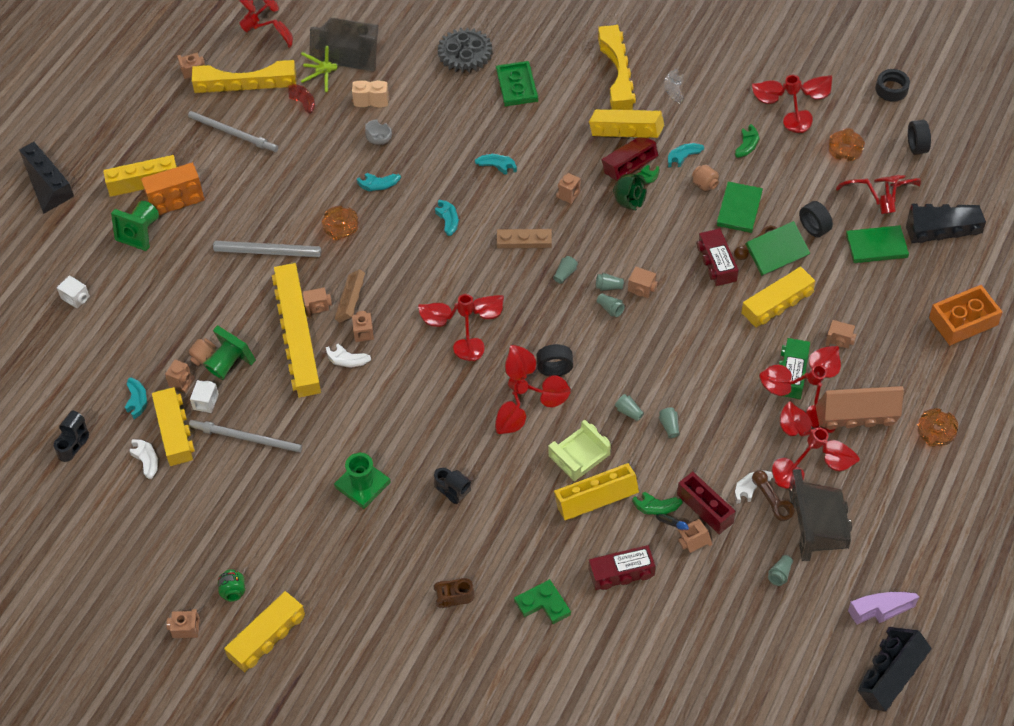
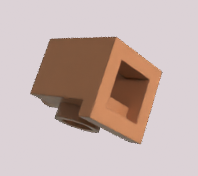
M198 53L181 57V55L177 56L184 79L192 77V66H205L203 56L199 57Z
M570 173L564 175L558 183L559 191L556 197L572 204L580 193L581 178Z
M325 287L303 291L307 317H311L312 313H321L329 310L328 306L332 305L330 294L326 295Z
M359 311L356 315H352L355 342L374 340L371 313Z
M832 320L826 346L834 344L849 349V346L854 345L857 334H854L855 326Z
M175 359L165 373L169 387H175L176 390L184 393L187 392L195 379V376L191 375L188 364Z
M700 519L688 524V530L678 529L680 535L678 542L683 550L688 549L691 553L707 544L708 546L713 545L709 532Z
M197 610L172 612L171 618H167V630H170L173 638H198L200 618Z

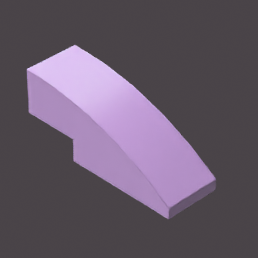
M907 592L873 594L851 601L848 612L857 625L873 617H876L878 622L881 623L915 607L919 597L916 593Z

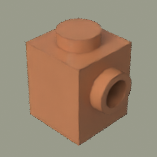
M635 266L628 280V292L649 298L651 293L657 289L656 273Z

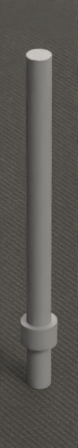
M190 111L188 114L189 118L254 143L261 149L266 148L273 152L278 150V146L268 142L267 139L257 138L193 111Z
M190 420L189 422L190 428L203 430V433L221 434L299 453L302 451V445L216 426L208 421L203 423Z

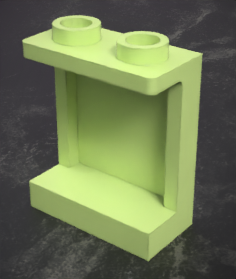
M584 420L581 422V428L560 444L554 441L548 445V456L575 482L610 455L611 444L605 436L602 437L593 424H589Z

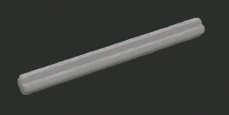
M214 241L213 249L216 252L320 257L321 247L232 241Z

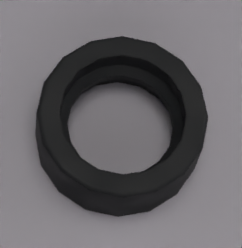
M887 69L882 71L877 78L876 93L886 101H900L908 94L910 79L901 70ZM887 81L897 82L902 88L890 89L883 83Z
M923 119L909 122L907 132L911 152L914 155L928 153L931 148V133L927 121Z
M811 201L800 209V221L806 231L812 236L821 237L832 229V217L827 208L820 202Z
M552 344L544 346L536 354L537 370L545 376L566 375L573 368L572 351L565 345ZM554 359H559V360H561V361H557V362H549L550 360H554Z

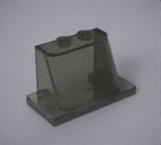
M330 18L321 28H310L309 55L325 62V47L328 46V61L331 64L374 71L376 69L379 25Z
M801 469L792 470L788 491L790 502L796 508L801 532L798 543L801 560L810 561L812 551L849 549L852 522L851 519L847 518L848 503L847 501L844 502L841 489L803 482Z

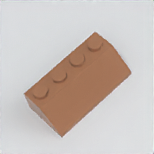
M903 386L828 390L816 405L819 427H827V429L831 430L843 426L854 428L859 425H865V427H873L876 424H884V426L894 425L902 414Z

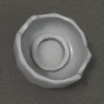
M375 119L368 121L365 125V135L370 143L383 145L391 139L392 129L387 126V123L381 125Z

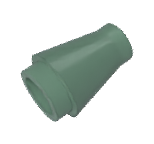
M570 256L562 258L553 279L562 284L565 279L577 270V261Z
M603 272L602 274H597L596 289H600V291L623 289V278Z
M603 293L597 298V303L610 316L618 317L623 313L625 305L622 303V300Z
M625 394L615 404V407L618 408L617 411L637 422L644 415V412L634 400Z
M671 407L661 410L659 412V420L667 432L668 438L678 437L680 435L678 413Z
M783 555L768 571V579L772 584L781 586L787 582L793 563L791 557Z

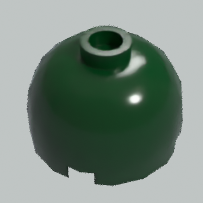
M626 174L618 179L613 188L616 202L621 207L637 210V206L640 208L643 205L647 189H644L643 183H646L644 177L640 174Z

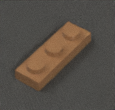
M497 229V248H552V229Z
M360 269L349 274L335 315V320L339 323L352 318V315H354V308L359 299L360 288L363 286L365 272Z

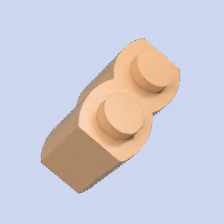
M362 80L353 82L352 96L354 106H388L387 82H368Z

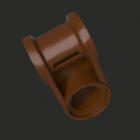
M467 578L440 581L433 586L437 594L436 606L439 608L468 604L475 597L473 584ZM464 589H468V590H469V591H467V592H465V593H461V592H460V591H462V590H464Z

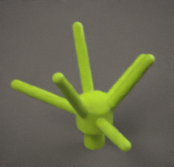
M325 47V62L302 52V56L319 65L303 64L304 67L316 68V72L302 79L301 83L320 74H325V92L327 93L328 73L337 70V65L331 64L328 61L329 47Z

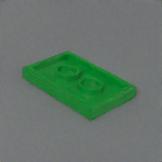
M529 61L496 65V73L505 107L538 102V94Z
M728 181L716 226L752 233L763 188Z
M794 221L745 243L761 276L811 254Z
M901 225L846 231L853 263L908 258L909 256Z

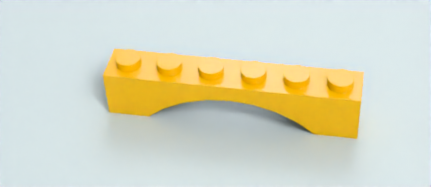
M618 25L598 27L600 51L613 61L618 71V77L610 88L611 110H633V104H636L635 93H632L633 82L629 81L631 72L630 68H627L628 57L624 56L626 54L625 43L622 44L623 32L619 31Z
M295 60L277 61L264 69L248 73L224 72L210 65L192 66L194 93L296 87Z

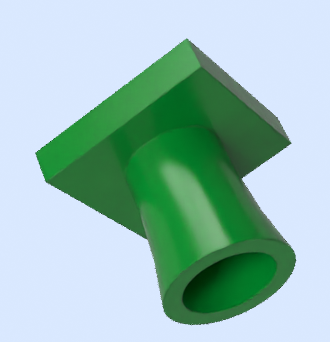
M139 201L131 214L114 209L111 212L115 241L147 251L150 247L147 227L159 218V213L155 206L147 201Z
M217 325L213 332L221 346L202 364L215 377L224 380L238 357L251 366L256 359L245 342Z
M354 453L347 458L345 462L346 472L334 483V487L365 509L391 481L389 477L373 466V460L369 455Z

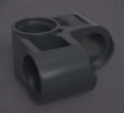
M71 410L59 425L62 433L54 441L53 445L58 459L62 462L72 460L89 438V431L84 417L74 410Z
M447 468L435 470L434 487L453 504H458L471 491L472 481L459 470L450 471Z

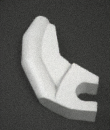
M339 344L336 345L337 350L334 352L330 351L329 347H326L328 358L334 365L351 368L363 366L371 361L370 355L365 353L350 354Z
M132 439L133 447L138 448L130 449V454L143 462L144 475L146 478L152 479L158 469V457L153 446L143 440Z
M764 471L768 476V482H770L771 478H773L772 472ZM749 473L737 482L735 490L737 504L741 502V496H745L747 502H751L753 493L757 488L752 482L753 473Z

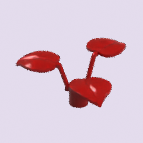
M239 0L249 10L239 22L245 32L273 23L288 47H292V33L283 22H278L274 19L258 24V15L267 7L273 12L279 10L275 0H263L266 4L255 14L256 8L253 5V0Z
M789 75L786 77L783 86L780 82L771 80L752 83V90L755 97L765 104L777 102L779 96H782L785 90L790 95H793L795 112L786 114L783 124L789 131L803 133L810 129L813 117L807 110L798 111L796 94H798L801 88L806 96L810 95L812 99L826 98L832 89V75L810 79L803 85L797 75Z
M893 175L875 179L874 183L885 181L886 195L880 196V200L868 179L844 181L836 187V191L851 183L867 184L877 205L880 204L881 214L896 212L895 194L897 187L904 184H913L920 187L921 180L919 178H911L898 181L899 179L906 178L905 175ZM889 182H893L890 184V187L893 186L892 195L889 194Z
M462 294L458 297V303H455L452 311L444 303L419 304L418 310L426 324L441 327L446 325L447 319H452L458 309V313L465 317L466 340L460 339L456 341L453 345V352L460 359L476 361L483 356L485 346L481 339L469 338V315L473 311L474 314L479 313V316L483 319L497 318L502 312L504 296H487L473 301L471 295Z
M510 345L505 362V372L510 377L508 386L513 390L512 395L515 397L516 404L512 401H507L499 408L495 421V430L498 434L516 432L525 424L526 413L523 409L519 408L521 404L518 394H524L528 389L542 393L540 402L544 406L557 407L564 403L571 393L567 382L557 375L546 378L542 384V389L529 385L524 379L527 378L526 374H531L535 371L536 359L530 351L517 345Z
M828 346L814 351L809 357V366L812 369L809 373H805L795 380H791L792 374L790 370L783 365H772L759 374L763 386L770 393L777 396L789 394L791 392V384H795L807 378L810 384L817 385L814 399L815 405L809 406L806 410L812 421L811 427L814 429L819 427L816 405L820 389L823 385L822 381L824 378L835 377L841 369L839 346ZM827 427L824 428L828 433H833L835 431V429L830 430L827 429Z
M791 401L785 405L780 415L782 430L792 437L797 434L801 437L809 435L807 439L809 446L795 463L788 458H779L772 465V475L777 486L784 489H792L802 483L805 473L797 465L812 448L819 449L822 446V452L826 453L824 456L825 463L835 471H845L860 461L859 456L842 442L836 440L827 441L828 432L824 428L811 429L812 421L802 409L795 406Z

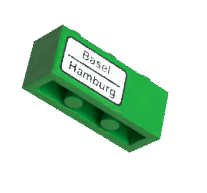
M787 338L786 345H782L780 356H783L784 360H780L779 365H783L790 370L792 374L791 380H795L806 373L810 348L809 341ZM804 379L791 384V392L783 397L801 399Z

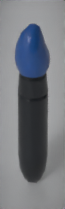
M661 513L656 515V519L660 522L676 527L679 530L689 529L688 525L683 521Z

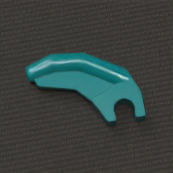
M688 143L671 150L668 155V167H672V162H677L678 167H681L685 158L692 154L701 153L704 150V145Z
M486 154L475 159L476 165L495 166L504 175L507 174L508 168L513 169L514 173L517 172L515 161L509 156Z
M366 173V180L363 181L357 178V184L366 191L386 190L396 185L401 176L399 174H391L379 178Z
M438 200L435 214L444 219V231L447 236H451L457 230L459 223L456 208L447 201Z
M130 377L127 380V387L131 397L125 409L127 413L134 410L131 416L133 419H136L147 407L146 389L141 382Z

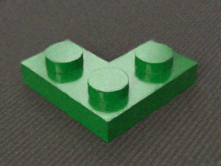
M550 579L514 597V602L524 618L542 608L552 624L571 616L570 609Z

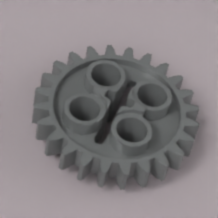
M468 27L465 31L460 28L458 32L453 29V34L447 32V36H442L443 40H439L438 57H440V62H443L444 66L448 65L449 70L454 67L455 72L458 69H461L462 73L465 69L470 72L472 68L477 71V66L483 68V63L488 64V60L491 59L492 43H490V38H486V34L481 35V31L476 33L475 28L472 31H469Z

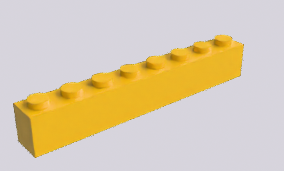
M296 263L274 267L275 274L272 275L273 285L278 287L274 291L276 300H280V304H277L279 315L283 314L280 323L282 330H286V333L283 334L284 344L289 346L285 350L287 360L292 362V364H288L290 375H294L295 378L291 380L293 391L297 390L298 398L320 394L321 389Z

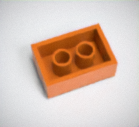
M193 162L141 178L147 201L155 206L159 215L205 201L199 176Z
M979 285L933 304L929 319L950 346L998 326L1003 312L985 288Z

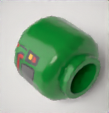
M229 569L218 577L220 597L226 601L234 602L245 594V579L242 573Z

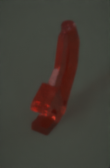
M297 84L288 85L289 99L302 102L304 110L309 114L313 113L315 100L307 88Z

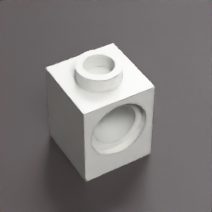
M70 275L57 287L61 299L75 308L85 303L90 297L86 285Z
M197 380L190 398L193 410L212 413L219 395L215 383Z

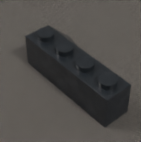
M35 142L19 149L43 214L74 197L70 183Z
M911 203L906 229L911 243H924L926 241L982 234L986 220L980 205H957L956 207H950L949 204H943L941 207H933V204H925V207Z
M888 627L886 631L888 636L879 645L881 651L879 655L874 656L872 660L874 665L872 669L867 670L858 688L859 694L870 709L886 712L909 679L915 674L920 664L926 659L932 648L920 630Z

